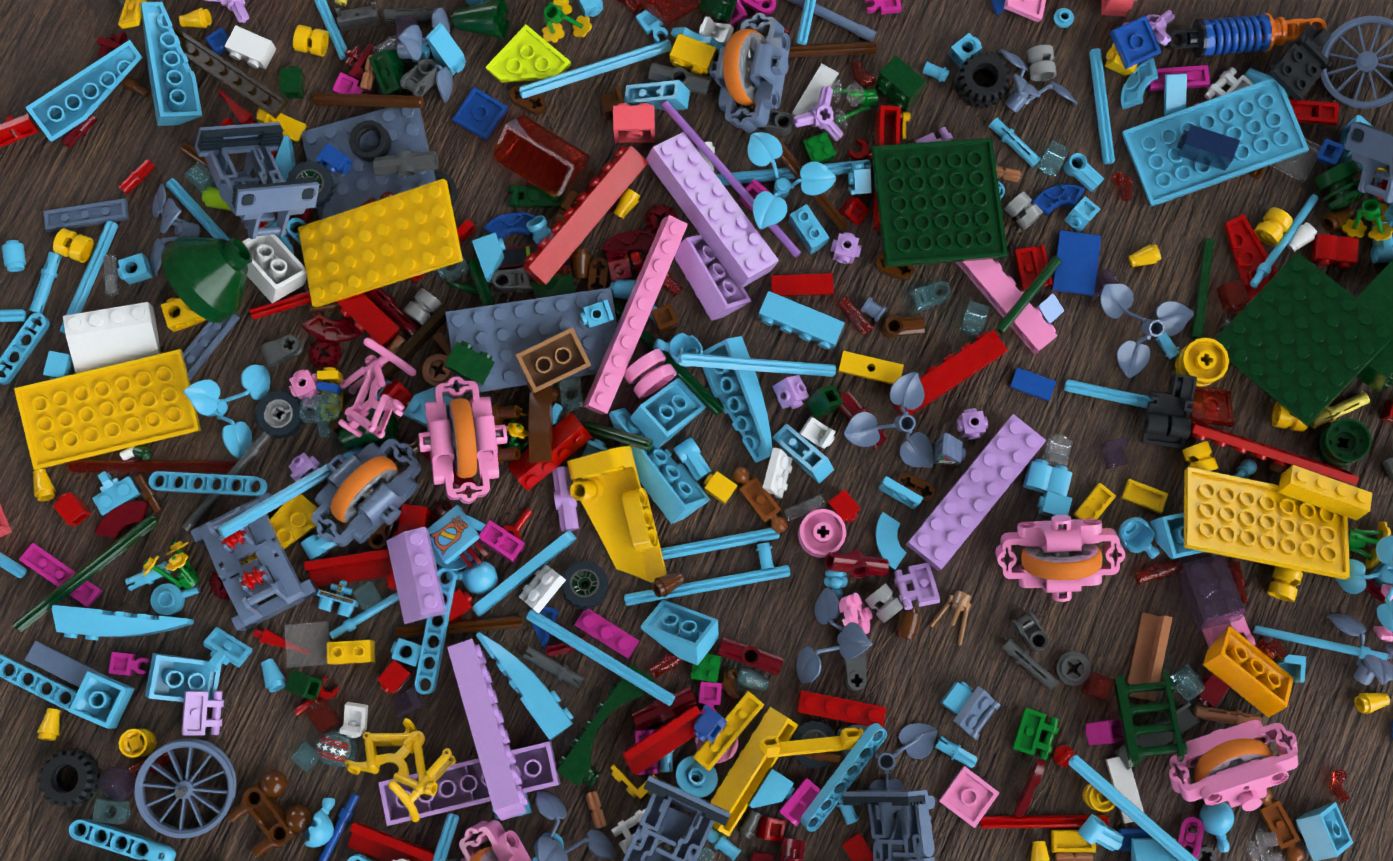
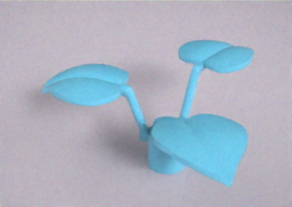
M764 132L751 134L748 144V157L751 162L757 166H767L771 162L776 180L774 195L768 191H763L754 200L753 215L759 229L777 224L784 219L787 213V204L782 198H786L790 193V189H793L798 183H801L803 193L812 196L827 191L836 181V176L819 162L805 164L800 170L801 179H797L793 183H790L786 178H780L774 159L782 155V145L776 137Z
M250 365L246 367L241 375V383L246 391L225 399H218L220 388L212 380L195 382L183 391L198 413L208 417L217 416L218 420L230 423V425L223 428L222 438L228 451L237 459H241L246 453V448L252 441V432L246 423H235L232 419L223 416L228 409L226 402L246 396L249 393L254 400H260L266 396L270 389V375L264 365Z
M1393 535L1382 538L1376 545L1378 559L1386 563V568L1382 572L1365 575L1364 564L1358 560L1349 559L1350 577L1346 580L1335 578L1344 591L1358 594L1366 588L1365 579L1380 576L1386 583L1393 584ZM1393 586L1385 598L1386 603L1379 605L1377 608L1379 621L1391 632H1393V599L1390 600L1393 595Z

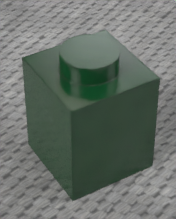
M296 66L280 68L279 92L283 98L304 99L305 75L301 68Z
M834 385L818 389L805 401L815 419L831 414L843 403Z
M292 669L284 690L316 701L324 680Z

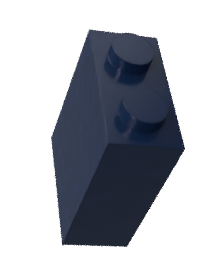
M1191 125L1188 131L1184 130L1182 136H1180L1176 147L1180 149L1177 156L1225 171L1234 159L1240 140Z

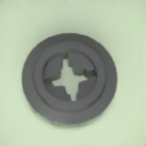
M1071 651L1059 658L1056 672L1059 679L1064 683L1077 686L1083 684L1089 678L1091 666L1083 654ZM1068 663L1072 665L1080 663L1076 668L1077 674L1074 672L1066 674L1070 669Z

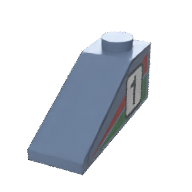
M943 433L934 444L933 464L952 466L961 464V461L965 460L966 449L962 448L963 442L949 433Z

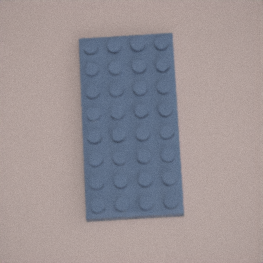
M611 288L445 312L451 351L456 342L461 343L465 341L474 346L473 351L477 353L481 351L486 352L492 356L491 360L495 362L482 386L478 385L479 392L528 385L514 355L572 327L591 366L564 379L597 374L617 327ZM608 300L614 320L589 329L587 325H583L580 318L581 309ZM594 311L593 317L599 318L600 313L598 311ZM455 373L456 377H460L464 381H470Z

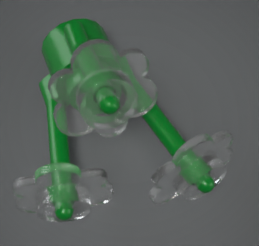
M837 79L831 87L835 103H838L841 99V93L847 94V100L850 101L853 107H856L858 103L863 105L847 114L843 111L841 112L840 108H836L833 111V120L842 130H846L848 126L847 118L862 111L871 110V105H875L878 101V94L874 88L863 89L857 82L849 85L847 89H842L840 79Z

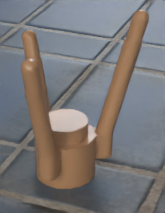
M956 590L954 596H949L947 602L934 617L930 627L936 624L951 604V607L956 610L951 626L955 625L960 612L964 611L958 639V646H961L968 612L971 607L969 602L972 597Z

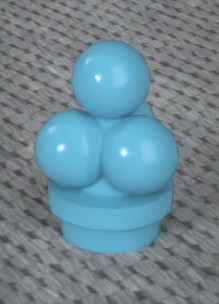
M827 570L825 571V576L827 577L824 579L826 587L832 588L837 598L840 599L843 596L841 588L846 587L848 584L847 572Z

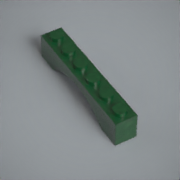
M634 664L631 667L627 665L628 668L653 682L654 679ZM622 678L618 685L614 683L607 693L610 695L606 702L601 701L595 712L598 713L593 720L588 719L582 728L585 732L581 738L576 736L569 746L572 748L569 755L566 756L564 754L557 763L559 766L557 772L576 786H579L592 768L591 755L593 743L602 723L619 706L630 700L642 697L645 691Z

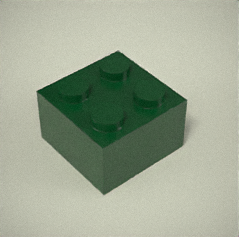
M895 55L879 72L875 88L882 97H887L892 101L893 106H899L903 112H907L921 97L926 80Z
M465 341L461 343L456 342L443 367L482 386L495 363L491 360L492 356L483 351L480 353L473 351L474 346Z

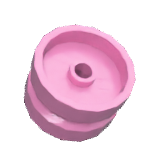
M661 349L653 350L644 355L625 371L624 378L628 384H636L634 392L639 399H644L654 394L677 375L676 370L671 364H664L666 356Z
M827 509L814 510L807 514L798 530V540L802 549L810 556L824 558L829 552L836 553L843 545L846 537V527L841 517L834 511ZM818 531H824V538H821V535L817 534Z

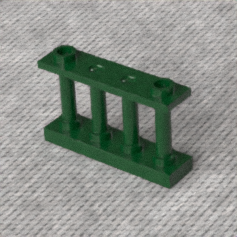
M1168 671L1163 672L1161 682L1129 685V683H1125L1124 676L1115 677L1114 689L1129 767L1138 766L1143 756L1176 753L1177 761L1182 762L1185 754H1187V745L1181 739L1172 691L1175 690L1173 678H1169ZM1164 690L1166 702L1142 705L1129 704L1128 696L1131 693ZM1168 711L1170 723L1137 726L1132 721V717L1135 714ZM1172 732L1174 741L1172 745L1137 746L1136 738L1139 735Z

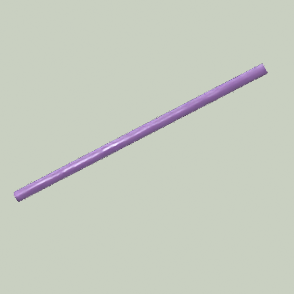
M665 101L662 104L665 111L753 209L755 199L668 101ZM777 224L768 226L795 258L801 254V251Z

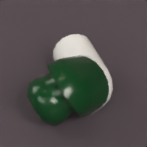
M138 445L121 451L120 456L124 461L134 456L141 457L142 461H148L152 458V453L147 446Z

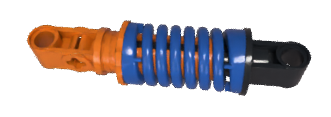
M1269 13L1256 16L1226 17L1225 19H1196L1192 29L1175 30L1167 33L1171 39L1175 35L1178 38V44L1174 45L1170 41L1164 47L1170 51L1193 49V53L1197 58H1202L1206 55L1212 56L1213 54L1219 55L1220 53L1225 55L1228 52L1230 54L1235 52L1242 53L1243 51L1248 53L1251 50L1253 52L1259 50L1269 52L1274 44L1281 46L1286 41H1295L1308 24H1314L1317 31L1323 27L1326 29V23L1321 18L1285 20L1284 17H1277L1273 19Z

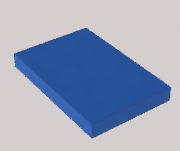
M1060 230L1056 256L1061 259L1062 263L1054 271L1052 291L1088 296L1094 295L1101 236Z

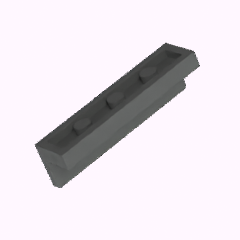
M1189 702L1176 710L1180 734L1199 723L1188 709L1191 705ZM1169 716L1157 724L1170 723ZM1172 732L1139 735L1136 738L1137 746L1141 745V747L1162 746L1173 740ZM1124 745L1116 750L1115 754L1121 759L1128 770L1131 767L1128 764Z

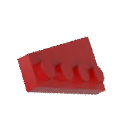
M1242 214L1225 223L1224 228L1248 304L1278 273V270L1273 264L1271 272L1262 279L1257 288L1250 286L1249 283L1256 275V269L1261 263L1265 262L1269 255L1247 218Z

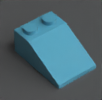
M677 378L642 403L630 419L647 438L653 441V445L658 449L704 411L706 406L683 381Z
M663 599L641 625L643 631L678 658L695 665L701 662L719 638L717 619Z
M152 653L145 696L149 699L184 702L185 691H208V699H213L214 691H217L221 666L214 673L208 669V660Z

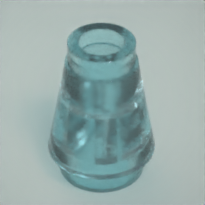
M741 667L736 683L740 684V687L765 692L769 685V679L750 667Z

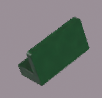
M384 49L369 57L383 95H391L403 89L400 86V82L407 72L397 54V50Z

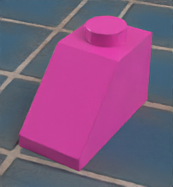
M1120 719L1085 724L1089 745L1124 741Z

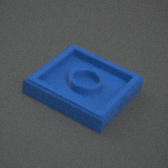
M1146 15L1109 32L1125 69L1162 53Z
M473 87L452 120L487 142L508 111V106Z

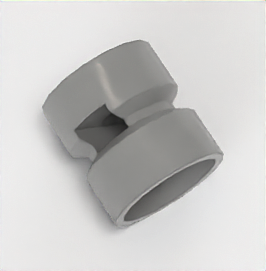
M1038 45L1028 49L1027 57L1028 63L1031 65L1029 67L1031 80L1046 81L1054 78L1057 73L1055 62H1053L1055 59L1053 46Z
M1024 191L1015 197L1004 209L1012 218H1017L1016 223L1023 230L1027 229L1043 214V211L1037 204H1031L1032 199Z
M420 288L415 294L416 301H410L403 311L423 326L431 317L430 313H435L442 303L431 293Z
M886 583L865 599V602L871 609L877 610L876 615L882 623L888 621L904 608V605L897 597L893 598V591Z

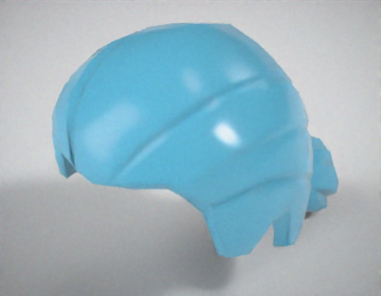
M684 333L675 335L669 343L657 339L653 345L654 350L661 349V351L669 352L677 364L680 353L703 354V347L698 339Z
M1133 517L1121 524L1118 531L1119 539L1129 551L1134 553L1146 551L1151 559L1160 553L1159 549L1151 544L1154 538V531L1146 520Z
M481 561L482 564L480 565L477 562H473L471 569L467 566L464 571H454L456 580L462 581L465 588L471 593L485 594L495 587L498 580L497 572L493 565L486 561ZM446 572L447 579L451 580L450 573Z
M323 798L322 808L315 813L312 826L304 832L307 839L304 842L306 846L320 847L332 838L334 827L328 815L335 805V799Z
M1226 802L1215 805L1204 804L1199 813V819L1203 823L1204 830L1216 836L1219 852H1228L1229 843L1226 839V833L1234 823L1233 810Z

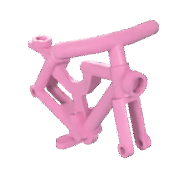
M370 338L364 339V345L382 356L380 358H377L375 355L367 356L365 359L366 367L362 366L346 380L340 382L339 386L345 389L360 376L364 375V377L349 388V393L352 395L360 388L354 405L345 410L349 423L342 419L338 423L358 437L363 435L357 429L361 425L378 438H383L392 410L401 417L403 415L402 410L405 407L397 399H393L386 394H383L378 401V390L386 384L381 368L388 361H391L410 376H415L416 370L382 345ZM370 388L369 399L364 402ZM373 408L375 413L370 421L365 417L369 415V409ZM382 411H385L380 422V425L378 427L377 423L379 421Z

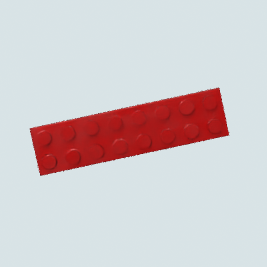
M1191 421L1190 434L1195 438L1201 440L1209 438L1214 444L1223 447L1229 444L1230 447L1238 452L1246 454L1248 450L1249 453L1254 454L1257 458L1267 460V457H1269L1276 464L1285 467L1288 464L1289 466L1295 465L1346 484L1357 485L1359 477L1348 470Z

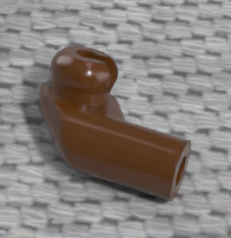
M733 668L727 669L722 678V688L732 702L741 696L734 687L738 672Z

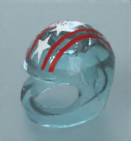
M331 731L319 739L316 752L323 764L333 767H345L344 763L346 760L354 761L358 749L353 738L340 734L338 731Z

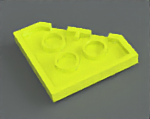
M525 24L486 66V70L501 83L535 81L564 73L571 66V61Z

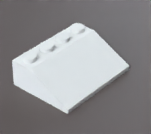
M149 302L63 316L66 339L76 374L161 354L154 307Z

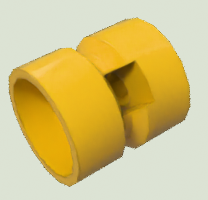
M298 25L293 38L294 50L304 53L310 51L313 55L324 57L329 44L328 31L317 28L312 30L311 27Z
M1271 207L1263 217L1264 222H1260L1254 229V232L1262 243L1276 246L1283 237V233L1293 223V219L1284 210Z
M66 228L61 229L57 233L53 243V251L55 253L70 257L80 263H85L90 258L94 247L92 238L82 234L78 235L76 232Z
M1276 402L1272 412L1273 427L1283 429L1289 427L1291 430L1304 432L1307 429L1306 425Z
M1208 441L1182 450L1185 460L1190 462L1189 467L1206 471L1219 469L1215 458L1210 456L1212 450Z
M1275 566L1272 575L1275 580L1270 582L1267 594L1283 601L1295 602L1298 592L1296 586L1300 585L1303 572Z
M130 729L120 737L119 749L122 754L131 758L148 756L156 747V737L148 729Z
M1091 784L1086 785L1082 794L1086 806L1101 812L1110 811L1115 807Z

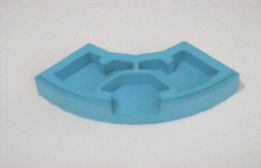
M675 27L671 31V35L676 39L678 34H682L714 46L718 54L720 48L725 47L713 37L697 34L686 27Z
M1154 58L1138 65L1135 72L1124 83L1121 92V105L1123 109L1142 104L1145 89L1151 82L1159 78Z
M882 512L876 525V544L880 556L888 559L889 567L895 570L907 552L900 546L897 539L900 523Z

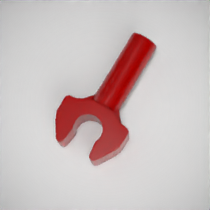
M526 508L514 525H504L503 529L507 532H513L514 536L521 540L520 529L533 512Z

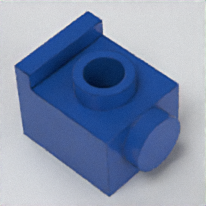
M1326 138L1317 155V162L1332 168L1333 165H1337L1340 162L1345 146Z
M329 143L326 144L316 158L320 164L335 174L337 171L343 175L347 174L353 163L349 157Z
M705 705L703 708L706 711L697 718L693 727L696 731L693 734L703 742L707 739L713 743L728 722L709 706Z

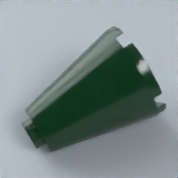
M487 0L455 9L451 15V23L457 30L498 39L505 38L509 29V20H505V13H508L505 0Z
M369 409V415H367L365 418L371 421L375 413V409ZM382 411V413H381V416H380L379 421H378V423H377V426H378V427H379V425H380V422H381V420H382V417H383L385 411ZM392 412L384 430L385 435L383 438H378L361 425L357 428L363 433L361 437L356 436L345 428L340 429L338 435L340 444L349 449L366 446L372 442L377 444L388 439L396 440L399 438V435H396L399 427Z

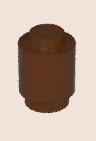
M918 610L900 611L896 626L897 637L908 640L914 639V635H917L921 615L917 614Z

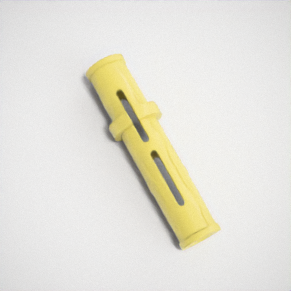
M1361 392L1332 407L1328 406L1310 426L1315 429L1327 422L1332 423L1338 417L1369 404L1370 398L1366 392Z

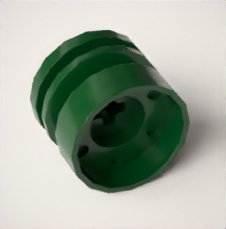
M1354 160L1337 165L1314 179L1319 192L1328 190L1331 192L1323 198L1324 202L1335 200L1327 205L1329 211L1350 206L1368 194L1367 192L1362 193L1358 191L1360 179L1353 180L1360 173Z
M1343 418L1332 423L1319 433L1316 440V450L1319 457L1326 464L1335 467H1345L1362 459L1371 447V435L1368 428L1355 419ZM1342 442L1343 446L1339 448L1337 444Z

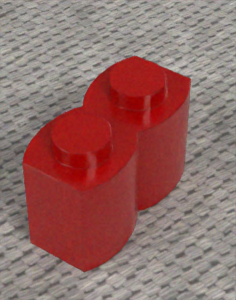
M1317 234L1312 241L1311 262L1317 263V266L1322 267L1333 264L1337 265L1339 269H1349L1357 263L1359 239Z

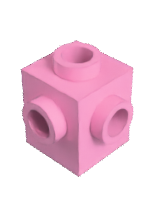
M308 369L295 372L293 374L294 377L289 379L292 384L289 386L291 393L294 397L298 396L303 402L310 401L320 394L316 389L319 382L317 374H312Z

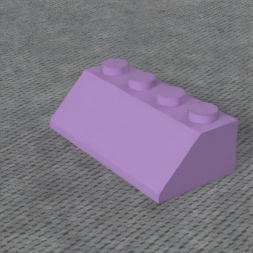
M701 235L685 238L679 244L674 256L675 260L681 267L711 321L723 318L751 302L744 287L741 289L738 287Z
M421 527L405 531L387 540L404 624L446 614L447 610L427 528Z

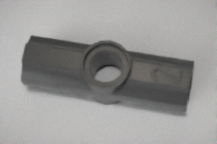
M652 63L648 81H674L676 77H683L682 83L690 92L707 95L711 81L710 77L687 72L683 67L671 68Z
M400 151L393 156L375 157L373 161V168L377 176L395 174L399 176H413L416 172L437 170L439 166L435 151L419 153Z

